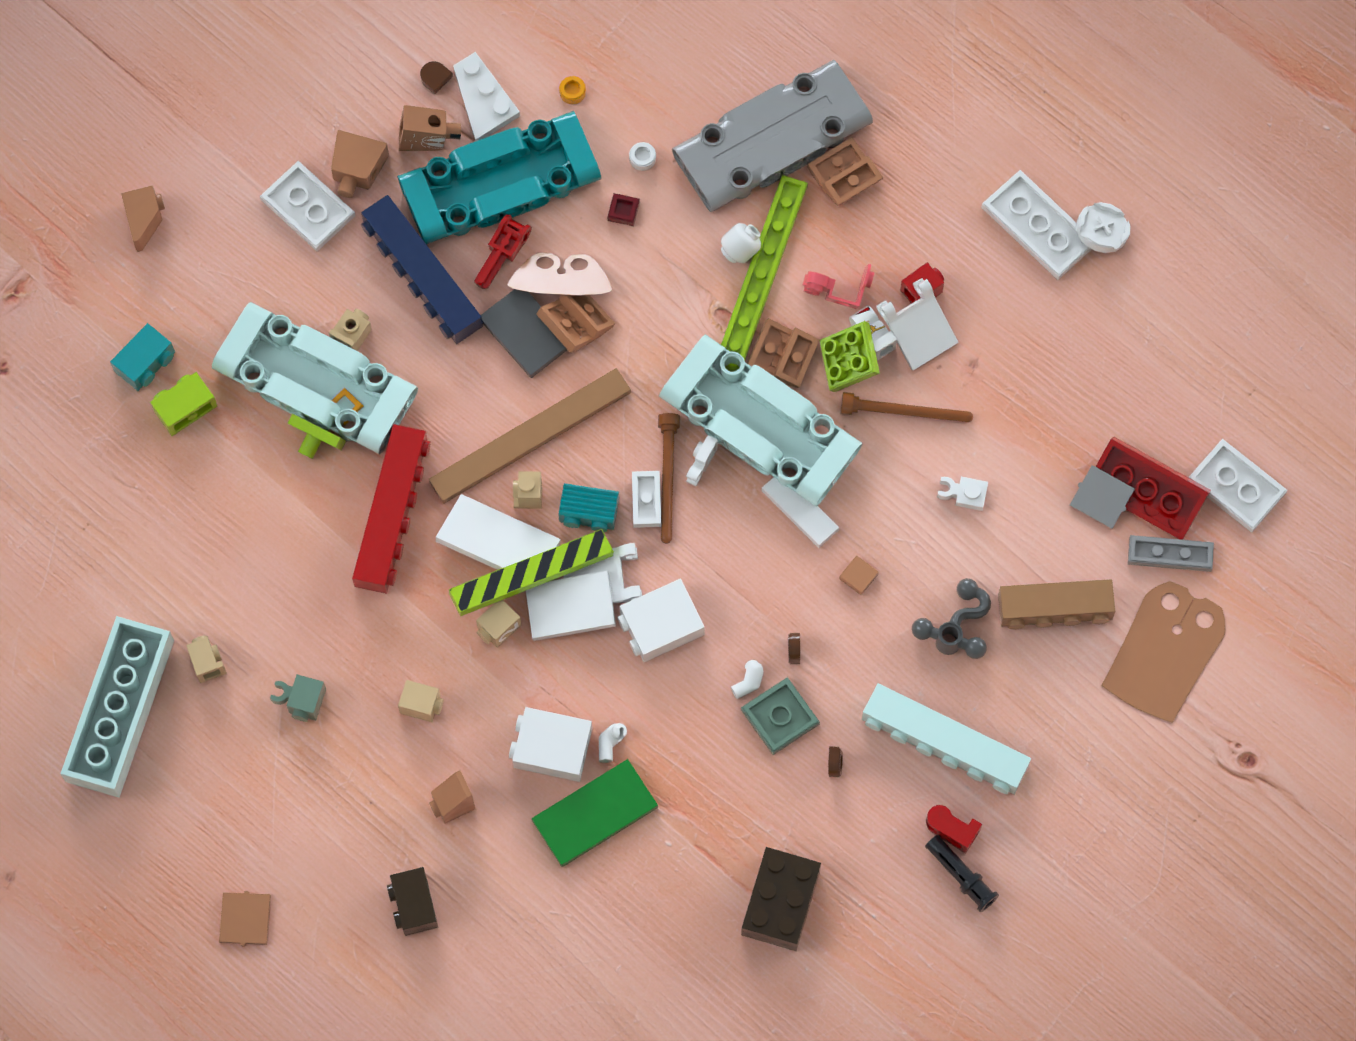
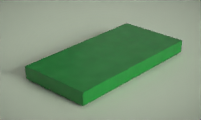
M627 759L531 819L560 866L564 867L656 810L658 804Z

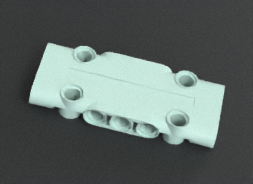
M252 302L248 303L212 363V369L243 384L248 391L260 393V396L267 402L326 431L331 429L337 432L342 439L354 441L378 454H381L388 445L393 424L399 425L418 392L417 386L387 372L386 368L381 364L369 363V359L362 353L309 326L301 325V327L292 324L287 316L275 315ZM284 327L288 329L284 334H275V331L279 328ZM256 372L260 374L255 380L247 379L251 373ZM374 376L383 377L378 383L370 382V379ZM345 388L364 407L358 412L352 410L355 405L346 396L337 403L331 400ZM347 420L356 423L350 429H345L342 426L344 421Z
M706 334L694 346L659 394L660 398L685 414L692 424L702 426L707 435L718 439L720 445L760 473L772 475L778 479L781 485L789 487L816 507L825 498L863 445L862 442L836 426L830 416L819 414L817 408L809 400L757 365L751 367L739 353L728 351ZM732 363L738 365L739 369L735 372H730L725 367ZM703 406L707 411L700 415L694 413L693 408ZM822 425L827 427L829 432L818 434L815 428ZM786 468H792L797 474L794 477H786L782 471Z

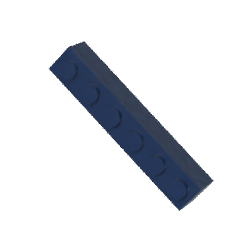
M386 195L361 212L363 219L361 226L368 237H375L378 241L376 246L385 258L387 256L391 258L394 262L392 267L400 278L404 276L409 282L407 286L415 298L420 296L425 303L423 307L431 319L436 317L440 322L439 329L446 339L452 338L457 345L483 327L482 316L389 195Z

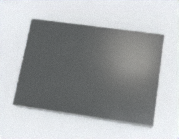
M514 289L481 315L482 322L527 375L533 378L565 353L567 349L536 315L541 307L529 292Z

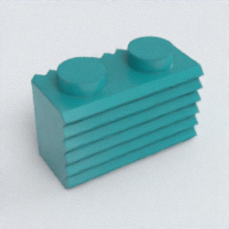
M564 483L558 513L559 522L569 528H579L582 525L591 527L593 531L600 529L603 532H607V529L614 530L619 504V491Z

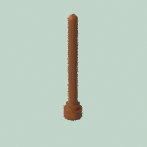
M843 392L841 414L852 415V412L858 413V410L959 422H971L973 420V414L968 411L861 400L859 396H854V393Z
M662 413L658 415V428L663 433L661 541L665 544L670 543L672 540L674 434L680 428V415L675 413Z

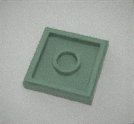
M788 677L741 707V711L772 755L820 725L819 720Z

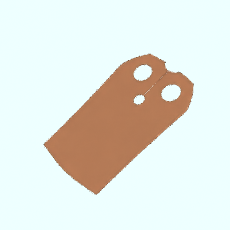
M1171 581L1153 588L1145 595L1130 630L1101 686L1132 707L1173 723L1192 687L1225 635V618L1222 608L1207 598H1194L1189 593L1188 588ZM1167 593L1175 594L1179 599V605L1174 610H1167L1162 606V597ZM1201 611H1207L1213 616V624L1208 628H1202L1196 623V615ZM1174 625H1180L1182 627V633L1178 635L1174 634L1172 632V627Z

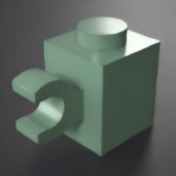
M298 674L296 675L293 687L282 681H275V687L284 690V693L279 697L275 695L270 696L274 704L281 705L287 702V709L294 719L307 722L308 719L317 720L326 692L323 681Z

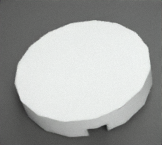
M1099 202L1082 210L1076 222V231L1080 240L1087 247L1094 251L1110 253L1116 252L1124 246L1130 236V223L1124 218L1125 214L1119 208L1112 204Z

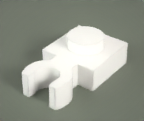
M707 435L704 443L700 441L697 444L693 453L695 462L686 475V482L697 486L703 472L706 471L718 449V439Z
M961 476L960 484H958L950 477H941L940 484L947 485L950 490L947 492L938 491L937 497L939 499L948 500L954 497L957 498L955 506L983 511L988 487L987 481Z

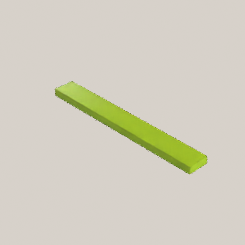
M785 175L781 177L759 238L761 248L752 257L721 343L728 351L739 353L744 358V361L748 355L808 187L807 182ZM731 363L725 368L727 371L735 372L739 369V366Z

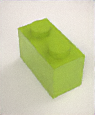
M197 372L192 375L183 376L177 381V385L169 390L160 391L154 396V400L150 402L155 414L171 436L218 407L215 397Z

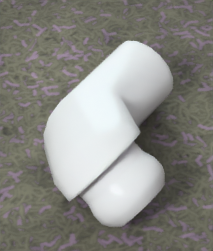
M748 661L745 664L746 673L744 680L731 686L736 699L760 687L764 671L763 666L758 661Z
M621 723L612 724L600 734L599 762L609 763L613 761V747L627 735L625 725Z

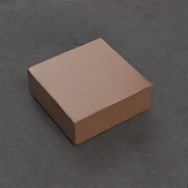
M856 555L839 576V579L862 595L878 576L879 572Z

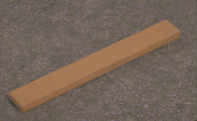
M615 368L429 478V483L442 503L445 504L629 395L631 389L618 369Z

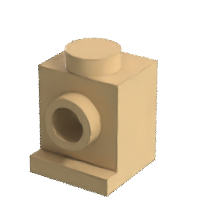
M346 309L334 329L330 330V338L358 351L372 330L370 321H368L369 316L359 309H355L354 312ZM350 324L355 326L353 329H348Z
M519 471L518 480L513 481L514 508L542 509L541 472Z
M208 636L197 637L192 640V643L186 645L200 683L227 674L221 661L217 645L211 646Z

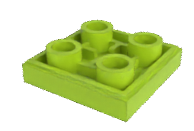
M863 321L819 340L830 391L837 392L880 374L868 322Z

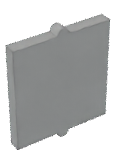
M1092 465L1083 482L1078 483L1079 489L1070 506L1113 529L1122 511H1126L1127 508L1125 506L1135 488Z

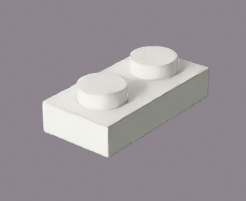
M660 471L632 472L633 528L661 527Z

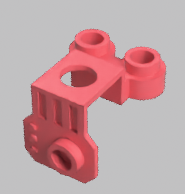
M871 264L865 267L856 302L832 296L836 280L817 272L808 271V274H805L802 285L806 293L819 296L824 291L827 292L826 301L857 309L860 306L865 287L870 288L874 272L870 271Z

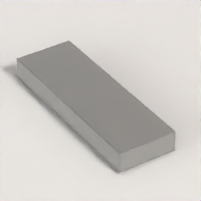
M1130 535L1128 565L1211 572L1213 568L1214 543Z

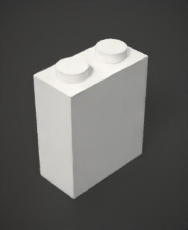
M681 578L620 605V616L617 617L623 632L629 631L633 639L629 641L631 649L635 656H641L643 662L705 635L704 624Z
M525 707L524 715H518L515 731L519 732L517 742L512 741L509 758L513 759L514 768L580 782L593 729L592 721Z

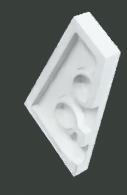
M476 52L453 65L475 141L490 136L520 117L518 108Z

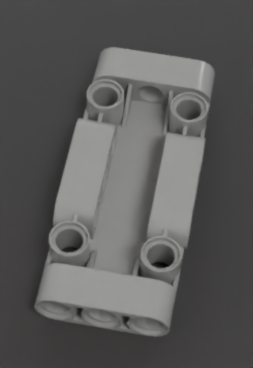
M832 60L810 73L798 74L793 82L786 86L784 84L776 85L727 112L719 119L717 124L710 123L705 125L701 133L672 148V153L706 208L713 212L735 198L743 199L748 197L752 189L758 185L761 188L767 187L779 181L782 175L788 176L822 156L826 152L827 147L835 148L848 135L854 134L872 124L873 118L841 67L835 60ZM808 87L810 90L807 92H802L799 90V88ZM836 129L838 133L830 134L827 130ZM710 137H715L718 139V141L715 143H710L707 141V139ZM742 179L747 183L745 185H737L734 182Z

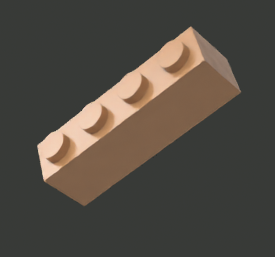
M1112 579L1000 586L998 593L1001 627L1008 626L1009 629L1013 630L1022 629L1025 625L1035 624L1039 628L1050 627L1053 623L1076 626L1083 621H1092L1093 624H1105L1109 620H1113L1116 612Z

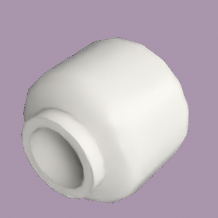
M737 223L721 238V251L723 255L732 263H746L761 248L760 232L751 224L747 226L743 223Z

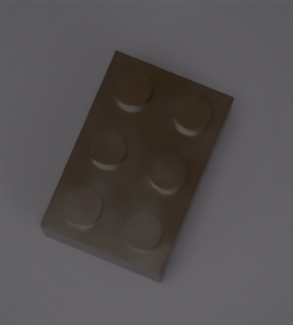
M766 847L742 925L741 935L797 952L820 874L821 863Z

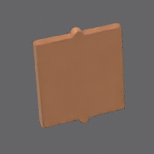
M244 891V893H223L219 943L240 944L242 947L246 946V944L267 945L271 895L250 894L249 891Z

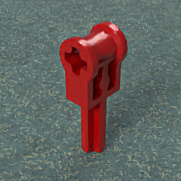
M509 214L503 217L488 243L489 250L492 252L474 280L478 287L488 289L505 260L514 261L518 252L529 238L532 227L528 224L524 226L518 223Z

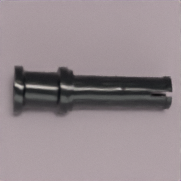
M939 834L934 836L925 845V848L960 883L961 892L970 896L978 905L977 909L979 912L986 910L996 901L999 894L992 892L982 881L983 877L981 874L973 873L940 838Z

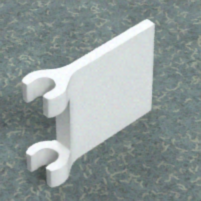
M923 278L913 283L914 289L921 298L896 313L891 302L883 301L876 306L878 312L897 338V343L911 370L917 369L959 343L934 296L931 284L927 279L923 280Z
M635 543L612 548L614 551L612 557L564 575V578L608 571L613 604L627 603L642 596L640 586L624 588L621 560L630 561L638 559Z

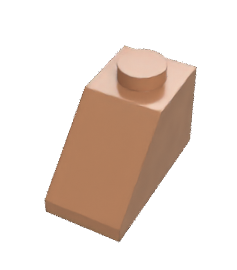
M153 185L121 193L137 252L143 251L162 222L160 210H164L165 206L162 195H156Z
M460 770L431 791L433 801L429 802L436 818L442 817L444 823L476 809L471 791Z

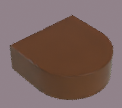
M432 61L422 67L420 76L423 85L433 94H436L453 77V73L440 62Z
M800 633L788 634L790 664H800Z
M829 746V777H840L842 774L843 752L840 747Z

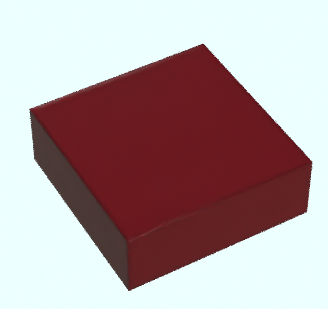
M613 193L607 221L634 227L640 199Z

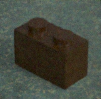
M424 867L390 875L392 884L387 885L390 901H396L398 911L393 912L397 929L403 928V932L407 936L439 928Z

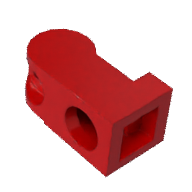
M943 805L933 806L928 811L926 826L930 832L935 835L939 834L942 840L965 854L982 827V824L973 818L969 825L953 816L951 811Z

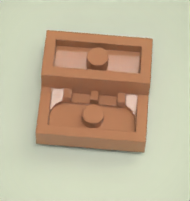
M853 137L807 165L808 170L817 183L837 206H840L883 179L869 156L866 157Z
M561 295L558 300L540 307L536 313L570 353L593 342L615 325L614 321L590 295Z
M768 318L764 322L747 364L751 367L757 365L784 384L799 388L820 339L796 327L791 330Z

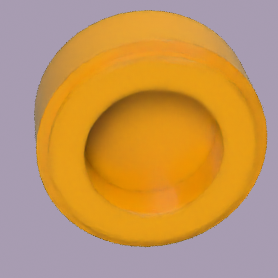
M569 76L563 79L559 86L561 99L568 104L580 103L586 96L584 81L576 76Z

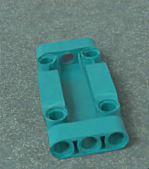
M574 111L552 118L547 122L540 119L530 123L528 129L523 131L518 127L502 131L453 150L447 159L444 157H434L428 162L427 166L397 176L406 202L425 244L453 234L457 236L465 235L475 226L479 228L492 226L500 223L506 214L511 215L512 218L546 205L553 197L565 198L572 190L602 179L598 164ZM538 133H543L546 135L542 139H537L534 137ZM438 170L446 172L442 176L433 175ZM557 179H563L566 181L562 185H556L553 183ZM458 216L465 218L464 221L459 223L452 220Z

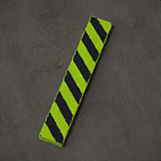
M600 529L449 589V595L461 617L613 556L614 551L603 530Z

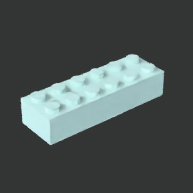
M116 616L60 773L66 783L120 798L174 643L170 631Z

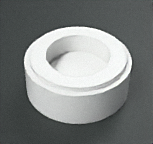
M645 142L635 144L629 152L631 165L640 171L652 168L656 162L654 147Z

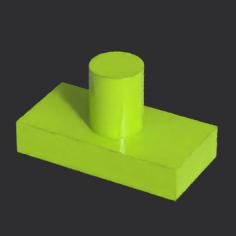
M294 414L291 415L288 424L307 433L298 452L313 459L322 441L341 451L346 443V440Z

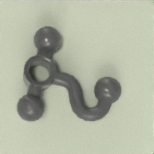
M966 578L957 585L956 590L959 597L963 600L977 598L980 601V605L976 608L959 609L953 614L950 622L942 624L939 629L933 627V624L927 618L917 619L912 624V633L919 640H925L929 637L936 639L937 649L945 655H952L961 648L965 650L970 658L978 659L983 657L987 651L985 641L980 637L963 638L960 624L964 619H977L985 616L991 608V600L988 593L978 587L976 581ZM952 635L956 641L946 642L942 636Z

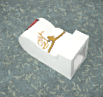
M867 305L849 317L851 326L863 321L870 324L877 361L896 349L897 338L892 331H888L870 306Z

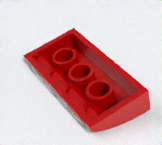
M1116 437L1110 439L1096 465L1100 470L1135 488L1125 506L1127 511L1180 540L1184 539L1211 492L1207 487Z

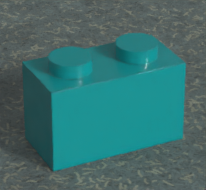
M147 323L110 363L116 374L139 391L143 386L146 387L153 381L155 373L161 367H166L172 361L175 350L167 338Z

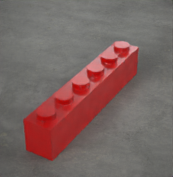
M393 424L352 577L354 587L387 594L389 585L394 586L397 575L394 565L396 560L401 559L404 544L401 543L402 535L407 534L410 527V518L407 517L410 508L414 509L417 500V492H414L416 482L421 483L424 473V467L421 466L423 457H428L431 441H427L426 431Z

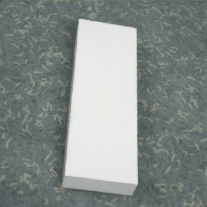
M775 477L762 487V492L818 548L839 531V527L818 506L816 507L789 487L781 485Z

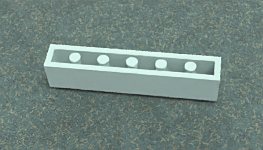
M879 683L875 687L862 714V720L865 721L867 727L875 731L882 729L890 733V737L902 744L908 742L916 746V750L923 755L931 756L933 754L941 758V762L944 765L953 769L959 767L967 771V775L972 779L980 782L985 780L993 784L992 787L1003 794L1010 792L1015 795L1031 761L1030 757Z

